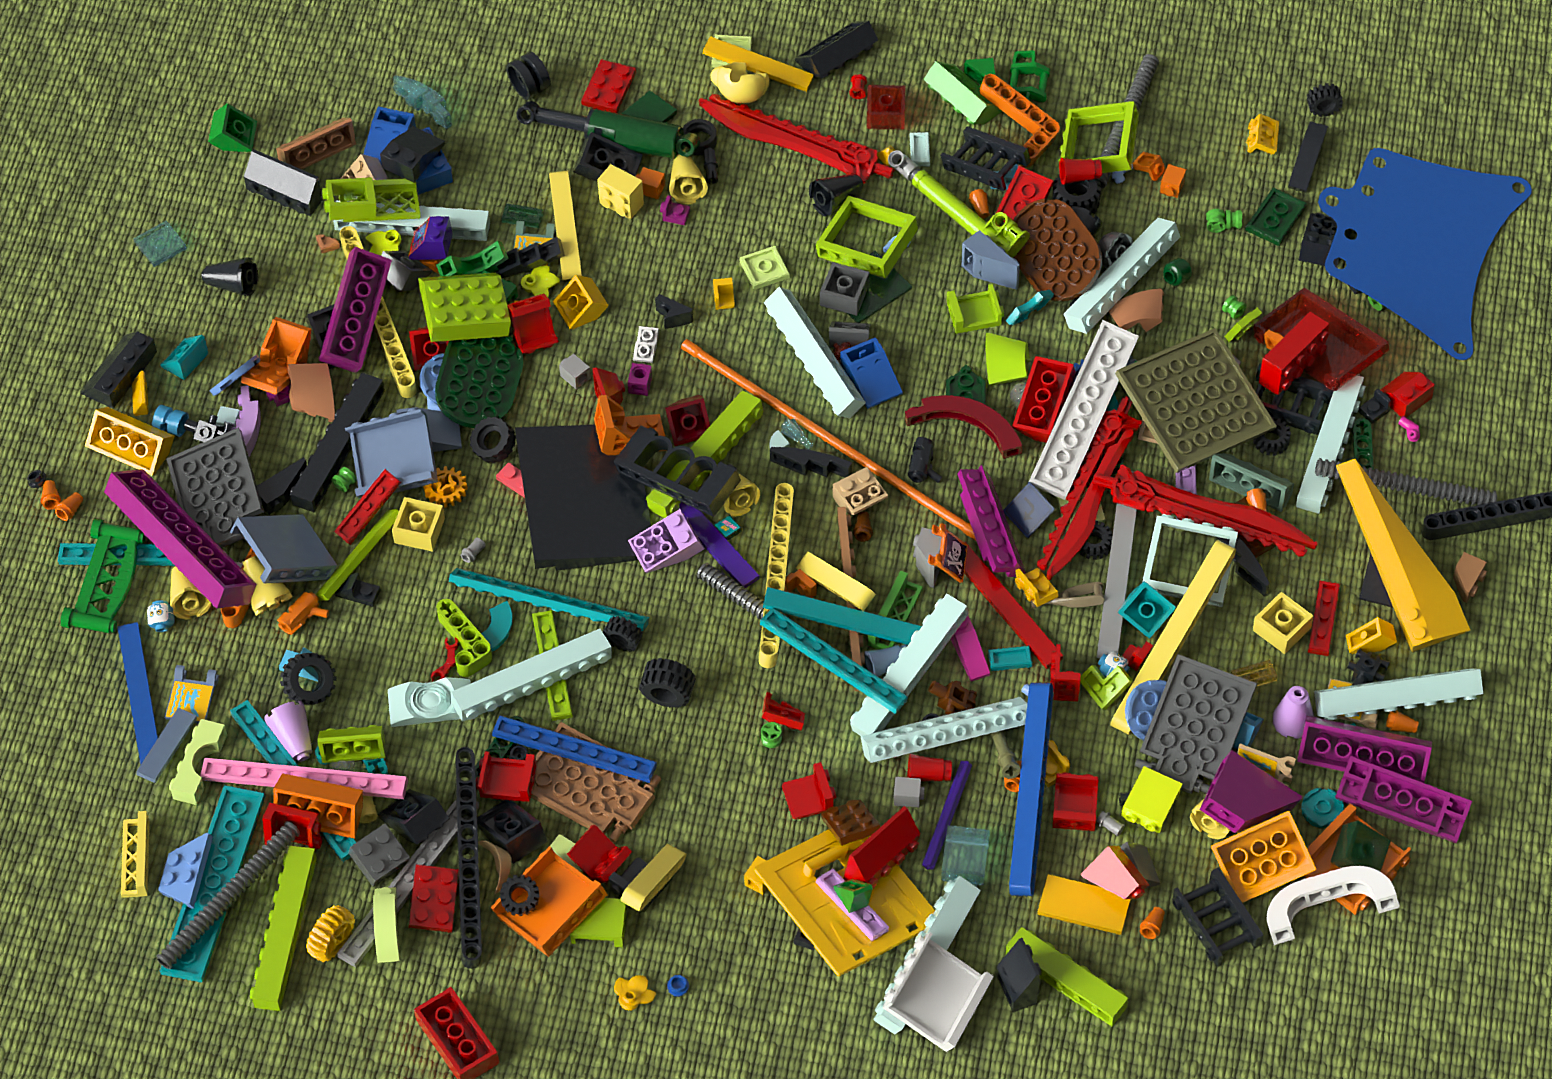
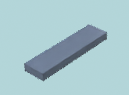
M177 708L136 771L137 775L156 783L197 720V716Z

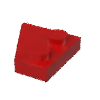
M766 692L762 718L768 722L785 725L790 729L802 730L805 713L792 707L785 701H782L781 704L771 699L773 694Z

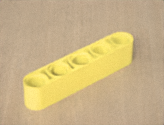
M810 552L805 554L796 567L797 570L801 569L814 582L862 611H865L876 595L868 587Z
M666 844L627 886L621 897V902L638 911H642L681 868L687 854L670 844Z

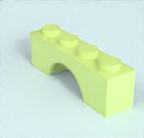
M201 719L199 725L194 727L192 741L187 744L183 761L179 762L177 767L178 773L171 780L169 786L174 800L194 805L198 804L205 788L202 777L195 772L196 766L205 756L220 753L227 737L224 724Z

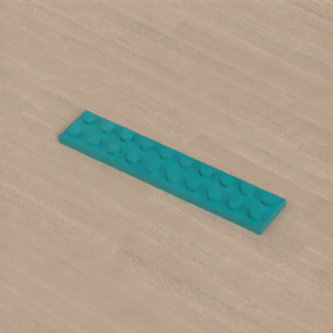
M224 785L208 830L213 839L194 908H189L183 903L171 940H175V936L180 935V931L185 930L184 927L189 925L191 920L194 921V916H198V912L203 911V907L208 906L207 903L212 901L214 896L217 897L218 892H222L221 889L226 887V883L231 882L230 879L235 878L236 873H240L239 870L242 868L265 800L264 793ZM223 911V915L221 917L218 916V921H214V925L209 926V930L205 931L203 936L200 935L199 940H195V945H191V949L186 950V954L181 955L182 958L180 960L177 959V963L172 964L173 967L171 969L161 966V975L203 983L226 912Z

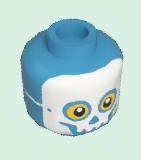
M155 601L148 607V625L155 629L156 632H166L168 628L174 625L173 608L167 601Z
M1114 651L1108 655L1103 654L1098 662V665H1100L1099 670L1104 677H1107L1117 666H1122L1126 673L1130 669L1128 660Z

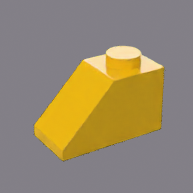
M1378 617L1346 635L1349 653L1356 654L1359 648L1367 653L1369 651L1379 652L1397 643L1393 624Z

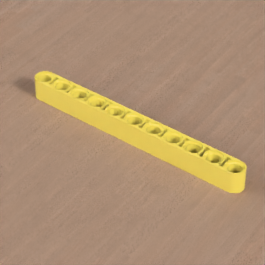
M345 226L340 230L341 245L346 259H348L349 253L355 247L364 250L354 227ZM382 296L373 327L400 395L404 398H411L417 392L415 377Z
M788 483L779 484L775 490L766 590L767 587L784 591L794 493L793 487ZM764 608L763 617L770 611L769 609ZM763 626L761 630L759 664L764 668H772L777 664L780 637Z
M1219 540L1214 543L1114 714L1110 724L1112 727L1131 735L1132 731L1128 727L1125 718V705L1129 694L1137 685L1144 681L1164 679L1231 564L1236 553L1235 548Z

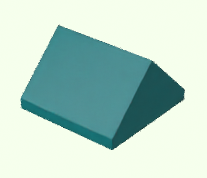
M198 335L185 338L160 366L185 380L209 354L205 337Z
M1143 581L1129 594L1118 613L1150 639L1175 610L1176 606L1147 582Z

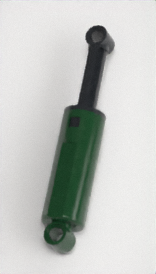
M528 101L516 113L518 121L522 124L539 122L584 131L585 139L590 132H593L635 152L675 159L679 154L688 157L700 146L698 136L693 133L684 135V130L680 125L595 108L591 109L586 117L541 108L536 102ZM685 142H688V143L690 144L691 148H689V147L685 144Z

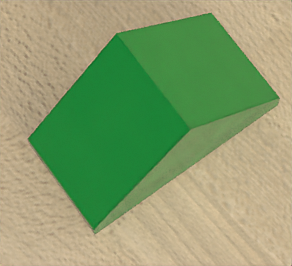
M993 58L966 60L964 62V73L981 85L987 74L995 75Z
M850 879L833 886L849 913L868 906L873 890L871 884Z

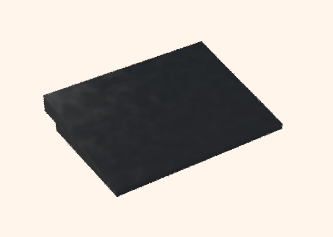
M596 426L515 427L535 569L555 567V570L558 571L638 560L628 540L651 527L645 485L618 472L614 464V460L618 455L608 456L601 452Z

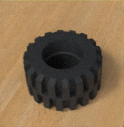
M1058 175L1053 184L1052 200L1063 201L1070 207L1076 206L1091 211L1089 215L1092 216V213L1095 214L1100 205V181H1098V178H1094L1093 180H1083L1063 185L1060 175ZM1071 193H1080L1083 195L1074 196L1071 195Z
M303 653L295 655L294 658L288 660V664H284V672H281L280 677H283V681H280L281 686H284L283 692L289 695L288 698L290 700H294L298 704L301 701L304 705H315L319 702H324L326 697L331 696V690H334L336 686L333 684L334 681H337V676H334L335 668L330 666L332 663L326 660V657L317 655V653ZM307 666L314 668L318 674V684L312 691L303 690L298 681L300 671Z
M652 659L645 666L639 690L645 698L656 704L679 708L688 704L696 678L692 670L684 664L670 659Z

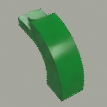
M496 241L478 254L463 258L450 255L436 266L440 276L482 274L484 270L494 273L498 270L497 266L507 260L508 256L503 243Z

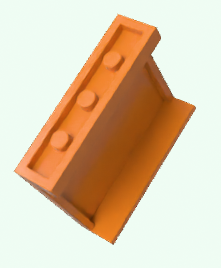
M1349 804L1307 848L1317 870L1304 875V877H1314L1350 866H1364L1380 871L1392 882L1397 875V871L1401 867L1405 868L1410 862L1411 848L1408 847L1403 851L1356 816L1357 808ZM1360 893L1349 894L1335 899L1354 915L1360 910L1364 911L1371 903V897Z
M549 846L522 874L526 878L528 876L531 877V880L536 882L539 889V903L535 906L536 909L534 911L531 910L528 915L525 913L523 916H519V914L514 916L502 906L501 898L495 901L491 909L498 919L549 957L608 894L598 881L590 880L556 855L552 847ZM516 888L513 890L511 897L515 902L522 903L527 900L528 892L524 888Z

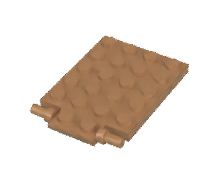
M562 722L554 731L605 746ZM539 751L535 756L538 766L531 798L588 829L591 825L595 824L604 834L613 822L616 821L615 829L609 836L611 842L616 843L621 834H625L628 829L633 830L654 801V789L661 781V778L658 775H654L650 783L645 784L642 788L640 787L643 783L641 780Z

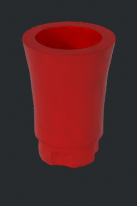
M1061 158L1059 162L1061 183L1064 185L1100 178L1102 176L1100 159Z
M909 753L907 778L939 782L951 780V760Z

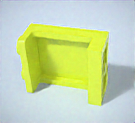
M1144 766L1123 806L1121 816L1131 823L1144 826L1145 829L1151 832L1160 833L1171 807L1180 794L1182 783Z

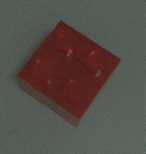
M868 85L867 129H905L906 86Z

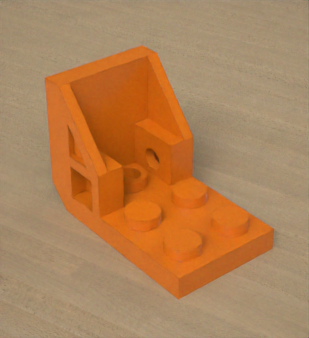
M275 317L261 347L260 362L242 375L241 383L277 395L291 383L288 365L307 364L312 328Z
M600 395L598 397L594 422L601 452L606 455H619L640 426L653 428L658 432V436H665L660 414L625 417L623 407L609 396Z

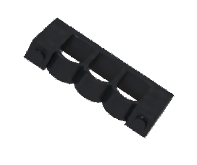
M640 426L614 460L619 473L713 517L741 481L735 466L731 464L726 465L722 462H719L717 465L715 460L707 456L696 458L689 447H673L667 437L658 436V432L650 427ZM667 450V453L653 472L644 468L656 452ZM690 461L675 482L666 478L678 462ZM712 471L698 492L689 489L691 483L701 472Z

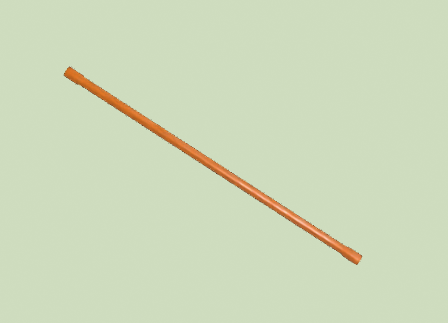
M684 340L681 345L682 350L709 365L863 467H868L872 473L976 541L970 523H967L723 364L692 341Z

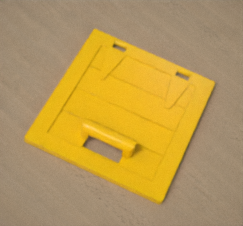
M830 829L757 865L754 871L808 940L813 943L815 949L837 976H841L917 936L920 931H924L926 919L931 913L934 914L935 910L896 864L892 867L887 877L884 878L882 876L871 893L868 905L889 926L888 932L871 941L819 887L814 876L816 870L838 859L844 868L837 871V873L843 878L850 854L870 836L841 846ZM915 924L918 927L917 929L909 932L907 929V927ZM862 952L864 957L855 960L853 956Z

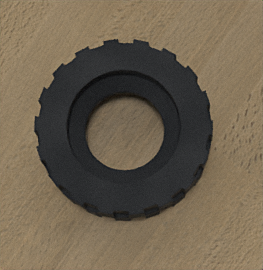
M487 417V419H483L479 424H476L471 432L470 447L473 449L472 451L488 463L501 462L503 459H506L512 453L513 447L516 444L515 431L501 418ZM492 431H498L501 434L499 444L493 449H488L484 443L486 437Z

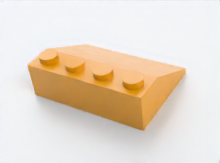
M1290 811L1211 845L1225 878L1242 903L1317 870Z

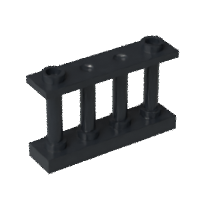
M968 126L963 130L965 143L953 156L943 152L940 154L943 167L947 171H952L1002 191L1006 190L1005 175L1016 164L1027 167L1031 163L1028 148ZM971 147L979 149L968 161L960 159ZM985 153L993 154L983 167L975 165ZM1001 158L1009 160L998 173L991 171L992 167Z
M1260 363L1258 365L1255 381L1258 382L1262 365ZM1300 376L1291 382L1287 390H1283L1279 395L1275 394L1272 404L1262 403L1269 415L1274 417V421H1277L1279 418L1281 423L1285 421L1288 426L1303 430L1306 433L1318 435L1321 421L1317 420L1323 403L1330 404L1335 387ZM1258 384L1255 392L1261 400L1265 387ZM1285 391L1297 394L1290 411L1279 407ZM1304 397L1316 400L1309 417L1298 413Z
M1219 867L1211 871L1209 883L1185 895H1182L1178 887L1174 889L1172 903L1175 909L1181 911L1206 949L1205 952L1208 959L1214 961L1217 967L1221 966L1223 953L1245 942L1251 943L1254 949L1262 945L1263 933ZM1211 891L1218 893L1220 896L1219 901L1196 912L1188 904ZM1222 908H1228L1231 913L1230 918L1207 929L1200 922V919ZM1233 925L1240 926L1243 934L1219 946H1216L1211 936Z

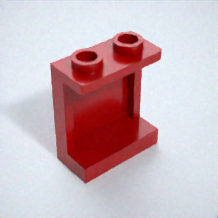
M544 293L507 304L516 345L522 353H533L535 349L549 348L559 342L558 337L555 335L550 315V300Z
M485 751L484 758H481L479 763L480 777H476V789L479 791L480 798L530 802L538 766L535 755L526 754L525 760L494 758L491 757L490 752Z
M1068 772L1056 774L1052 828L1095 831L1099 777L1091 774L1074 775Z
M269 803L262 818L265 845H267V841L271 840L273 835L276 836L275 833L280 831L281 826H285V822L288 821L293 823L300 831V835L292 842L309 845V848H314L315 852L317 849H320L322 836H320L321 822H319L318 813Z

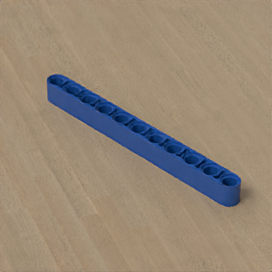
M1030 683L1009 882L1011 896H1033L1035 890L1053 705L1052 683Z

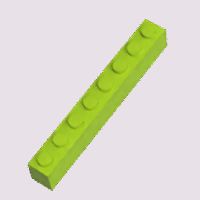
M742 390L690 448L695 457H711L715 460L716 464L723 460L729 450L736 446L739 439L750 430L753 423L761 418L763 414L761 399ZM690 461L678 462L666 478L675 482ZM711 471L701 472L691 483L689 489L694 491L699 487ZM655 489L646 497L648 509L663 518L677 511L681 502Z
M289 845L288 853L284 854V870L279 873L278 877L279 890L274 893V910L271 909L269 913V922L271 923L269 929L266 928L264 941L266 943L265 947L260 950L259 960L261 963L260 967H256L255 987L252 986L250 990V999L253 1000L255 1008L281 1010L317 861L314 848Z

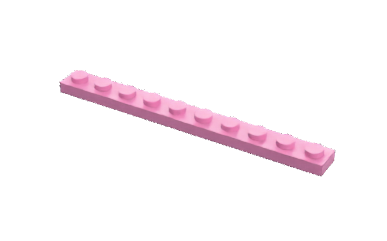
M204 758L200 774L204 781L274 787L281 774L284 773L363 790L364 796L404 799L408 783L406 776Z

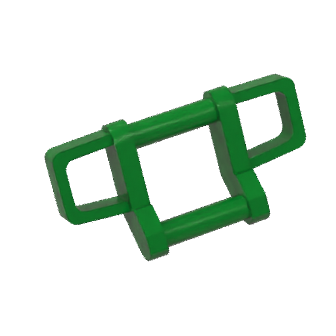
M1016 51L1010 68V86L1029 101L1033 99L1037 102H1045L1047 99V80L1050 77L1051 69L1036 62L1035 51ZM1020 58H1032V62L1018 63V60ZM1019 74H1035L1040 76L1039 89L1031 86L1017 87Z

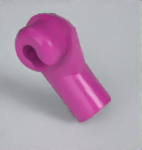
M1403 416L1398 425L1407 430L1409 441H1417L1420 437L1419 426Z

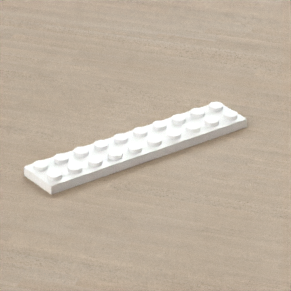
M1104 320L1102 321L1029 480L1036 488L1063 500L1066 499L1119 382L1115 373L1118 369L1126 366L1138 340V335Z

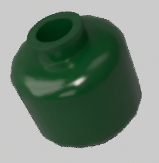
M1177 258L1169 262L1163 270L1165 281L1172 286H1179L1187 282L1192 277L1191 265L1183 258Z

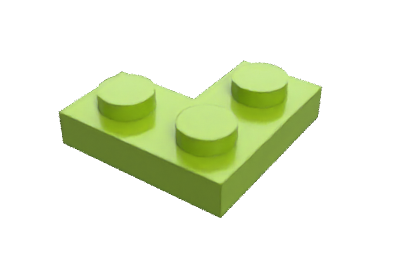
M1258 308L1252 312L1250 311L1224 337L1229 342L1234 338L1239 340L1246 331L1252 329L1259 322L1257 318L1262 312Z
M1091 665L1080 676L1081 684L1103 710H1106L1133 682L1122 666H1117L1105 678L1097 666Z

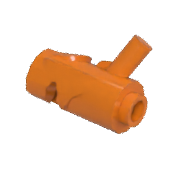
M304 592L288 607L289 613L284 612L277 619L279 622L278 626L287 634L292 635L305 624L307 618H311L314 615L328 618L329 610L318 608L319 599L314 593Z

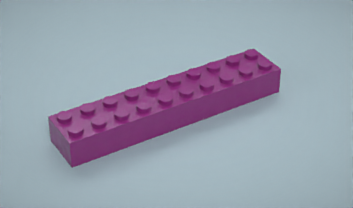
M144 469L111 472L104 493L214 607L225 608L248 605L257 584Z

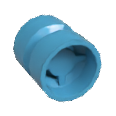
M161 404L153 415L152 426L165 432L168 431V433L174 436L181 437L186 431L184 425L187 419H189V415L187 412L178 409L173 411V408Z

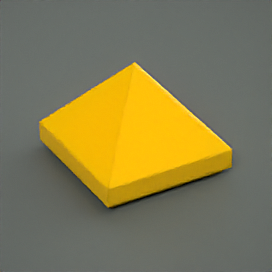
M890 145L879 151L878 159L884 165L890 166L888 156L895 149Z

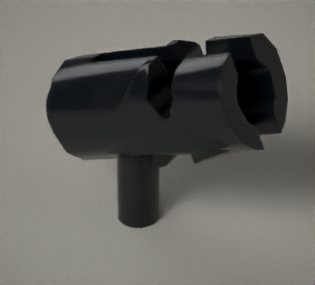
M918 437L916 442H914L908 477L913 482L921 483L929 476L939 483L943 477L932 469V464H930L933 461L934 443L925 437Z

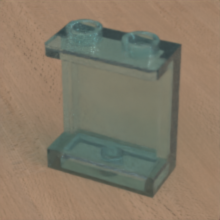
M947 826L941 880L948 882L950 879L954 880L961 876L974 886L984 885L990 830Z

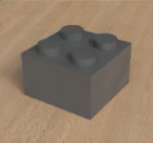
M832 262L820 290V306L857 316L869 288V272Z
M383 824L352 845L348 852L372 887L405 866L410 859L386 824Z

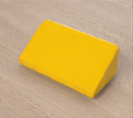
M143 371L139 372L132 383L134 416L149 413L147 381Z

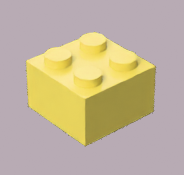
M610 164L597 179L599 202L605 208H610L619 215L632 219L644 205L642 180Z
M404 497L392 528L394 543L433 551L445 520L443 505Z
M1280 592L1255 617L1253 631L1283 654H1286L1311 629L1313 615Z

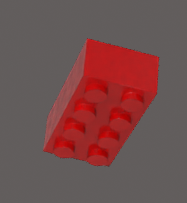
M1309 312L1263 357L1259 384L1276 395H1279L1283 390H1287L1291 382L1295 378L1298 379L1307 366L1310 367L1315 358L1325 352L1327 348L1326 340L1329 336V323Z
M449 987L414 1009L416 1021L457 1079H475L500 1064L498 1052L452 987Z

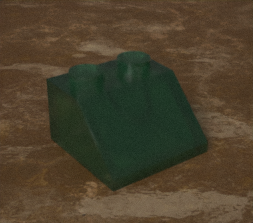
M1360 821L1343 824L1330 862L1340 868L1364 866L1381 872L1391 840Z

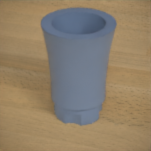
M896 645L879 650L865 651L866 669L877 677L887 673L890 664L897 661L900 651L903 647H907V645Z

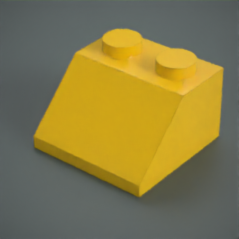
M575 275L553 301L571 330L598 319L609 306L593 279L580 275Z

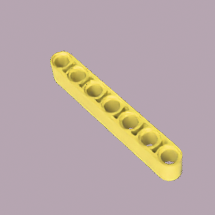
M568 171L549 173L556 233L557 237L561 239L565 256L560 258L562 280H571L575 275L582 276L569 175Z

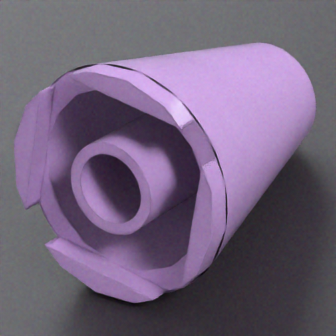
M1301 686L1290 688L1274 710L1273 725L1282 736H1292L1294 739L1301 738L1306 716L1314 717L1309 694L1305 688Z
M293 701L271 710L273 714L270 717L266 715L264 720L293 760L302 762L310 758L312 746L303 702L299 701V705H295Z

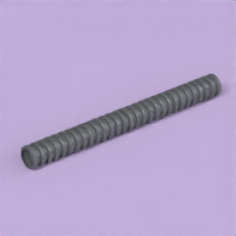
M1147 54L1143 57L1124 101H1134L1138 111L1159 65V59L1156 56ZM1124 120L1115 121L1100 157L1119 155ZM1112 172L1102 173V176L1098 178L1101 188L1106 187Z
M1319 458L1315 467L1316 476L1321 474L1322 477H1334L1337 480L1340 476L1336 465L1341 464V462L1335 463L1334 460L1329 462L1328 459L1323 461L1322 458ZM1365 466L1362 467L1372 482L1378 485V488L1384 486V489L1389 487L1390 490L1395 488L1397 491H1409L1410 494L1413 492L1416 495L1421 493L1422 496L1426 494L1428 497H1440L1442 500L1446 498L1447 501L1452 499L1453 502L1458 500L1459 503L1464 501L1465 504L1471 503V505H1482L1497 501L1496 491H1484L1482 488L1478 490L1477 487L1472 489L1471 486L1466 488L1465 485L1447 484L1445 481L1441 483L1440 480L1434 482V479L1429 481L1428 478L1423 480L1422 477H1409L1408 474L1403 476V473L1397 475V472L1392 474L1390 471L1386 473L1384 470L1378 471L1376 468L1372 470L1371 467L1368 469Z
M705 563L699 568L697 572L699 579L707 582L709 586L717 589L719 593L722 592L724 596L732 599L734 603L737 602V605H742V608L747 609L749 613L752 612L753 616H757L758 619L763 618L764 600H760L758 596L750 593L748 589L740 586L739 583H735L733 579L725 576L724 573H720L718 569L715 570V567L710 566L709 563Z
M285 822V826H281L280 831L275 833L276 836L273 835L271 840L267 841V845H263L262 850L259 849L258 854L253 855V859L248 861L249 864L246 863L244 868L239 870L240 873H236L235 878H231V882L226 883V887L221 889L222 892H218L217 897L214 896L212 901L207 903L208 906H204L203 911H199L198 916H194V921L191 920L189 925L184 927L185 930H181L180 935H176L175 940L172 939L171 944L166 945V949L161 951L162 954L157 955V960L163 967L171 969L173 967L172 964H176L177 959L180 960L182 958L181 955H185L186 950H190L191 945H195V940H199L200 935L203 936L205 931L209 930V926H213L214 921H218V916L221 917L223 911L226 912L228 910L227 907H231L232 902H236L237 897L240 898L241 893L246 892V888L251 886L250 883H254L255 878L258 879L260 877L259 874H263L264 869H268L269 865H272L273 860L278 858L277 855H281L282 850L285 851L287 849L286 846L291 845V841H295L296 837L300 835V831L293 823Z

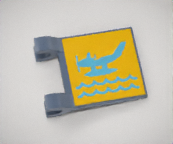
M176 665L174 682L164 718L170 720L177 708H181L196 715L197 720L195 723L199 724L201 719L207 720L219 675H217V670L209 669L206 682L185 679L187 675L185 666Z

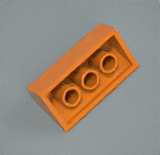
M282 773L274 786V804L318 813L319 822H321V832L355 839L363 809V790Z

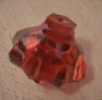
M847 341L839 345L835 343V349H833L832 353L839 361L840 352L851 348V344Z

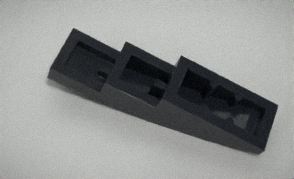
M1309 122L1288 188L1307 193L1328 126Z
M555 237L541 245L536 242L522 250L514 248L506 252L508 259L498 265V270L494 273L501 275L502 279L532 270L565 256L561 239Z
M792 447L770 448L771 462L806 476L809 470L826 478L830 472L844 478L852 474V462L833 455Z
M1238 536L1235 547L1236 553L1232 560L1236 563L1235 573L1265 597L1268 595L1269 589L1267 577L1251 550ZM1216 537L1221 542L1229 545L1230 539Z

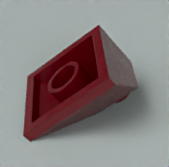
M701 395L684 398L665 407L674 446L698 440L710 427L704 398Z

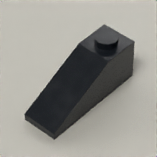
M304 457L257 485L262 506L269 515L279 511L291 498L290 490L292 486L297 484L300 472L307 467Z

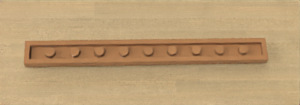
M837 507L843 573L851 578H856L855 565L851 566V561L854 560V548L849 547V544L853 543L852 531H848V527L851 526L850 514L846 515V507ZM846 601V607L860 610ZM849 630L851 658L860 666L865 665L864 652L860 653V647H863V637L858 635V632Z

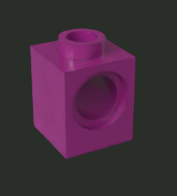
M632 363L627 382L628 393L648 396L652 381V366L643 363Z

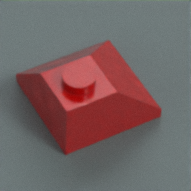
M428 326L409 331L414 370H421L425 363L432 359L433 356L445 353L449 342H431Z
M597 367L592 368L597 399L600 395H607L620 405L623 401L622 392H625L623 381H619L616 373Z

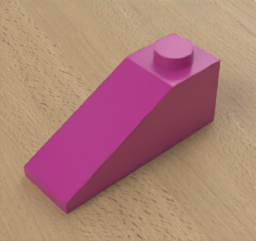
M967 616L951 637V641L972 682L990 676V671L976 631L969 616Z

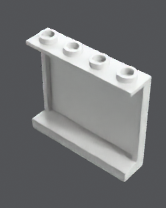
M929 932L916 940L914 944L916 949L913 954L910 953L905 959L904 964L906 966L903 971L896 975L894 979L896 984L884 996L886 1002L882 1008L947 1052L956 1046L994 976L988 972L981 975L933 942L930 939L932 933Z

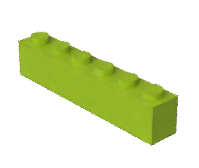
M1021 927L1006 945L1007 954L1020 938H1023L1025 944H1029L1032 949L1034 963H1038L1042 974L1039 978L1111 1027L1127 1009L1128 998L1124 992L1119 989L1115 990L1109 986L1106 980L1091 974L1087 967L1078 965L1069 955L1060 953L1051 943L1039 939L1033 931Z

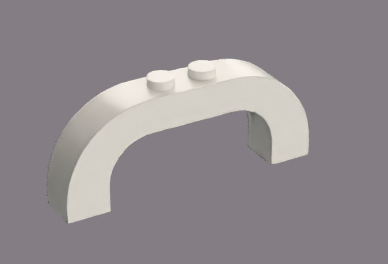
M1364 866L1345 867L1290 884L1273 898L1267 911V923L1274 945L1295 939L1291 923L1293 917L1300 910L1349 894L1360 893L1371 897L1376 904L1379 914L1400 908L1393 884L1380 871Z

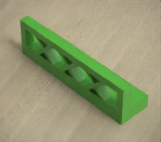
M900 571L878 615L907 622L923 590V586L909 582L908 573ZM906 588H909L916 592L913 596L906 598L904 591ZM905 604L907 610L898 614L896 607ZM868 635V646L876 649L889 648L896 644V642L891 641L889 646L879 643V637Z

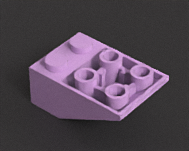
M680 509L628 540L645 573L688 560L704 550L688 518Z

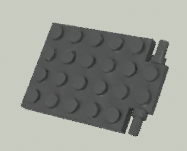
M238 427L167 458L178 505L220 548L244 539L243 534L230 533L237 518L253 517L263 513L264 510L240 428Z
M1178 654L1140 749V753L1156 758L1159 761L1158 763H1149L1137 758L1135 766L1141 769L1145 766L1182 783L1181 791L1192 794L1193 791L1207 793L1210 785L1204 784V781L1198 779L1200 775L1213 780L1220 763L1233 749L1257 683Z

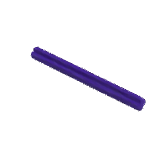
M961 761L922 863V866L927 870H933L972 768V764L969 761Z

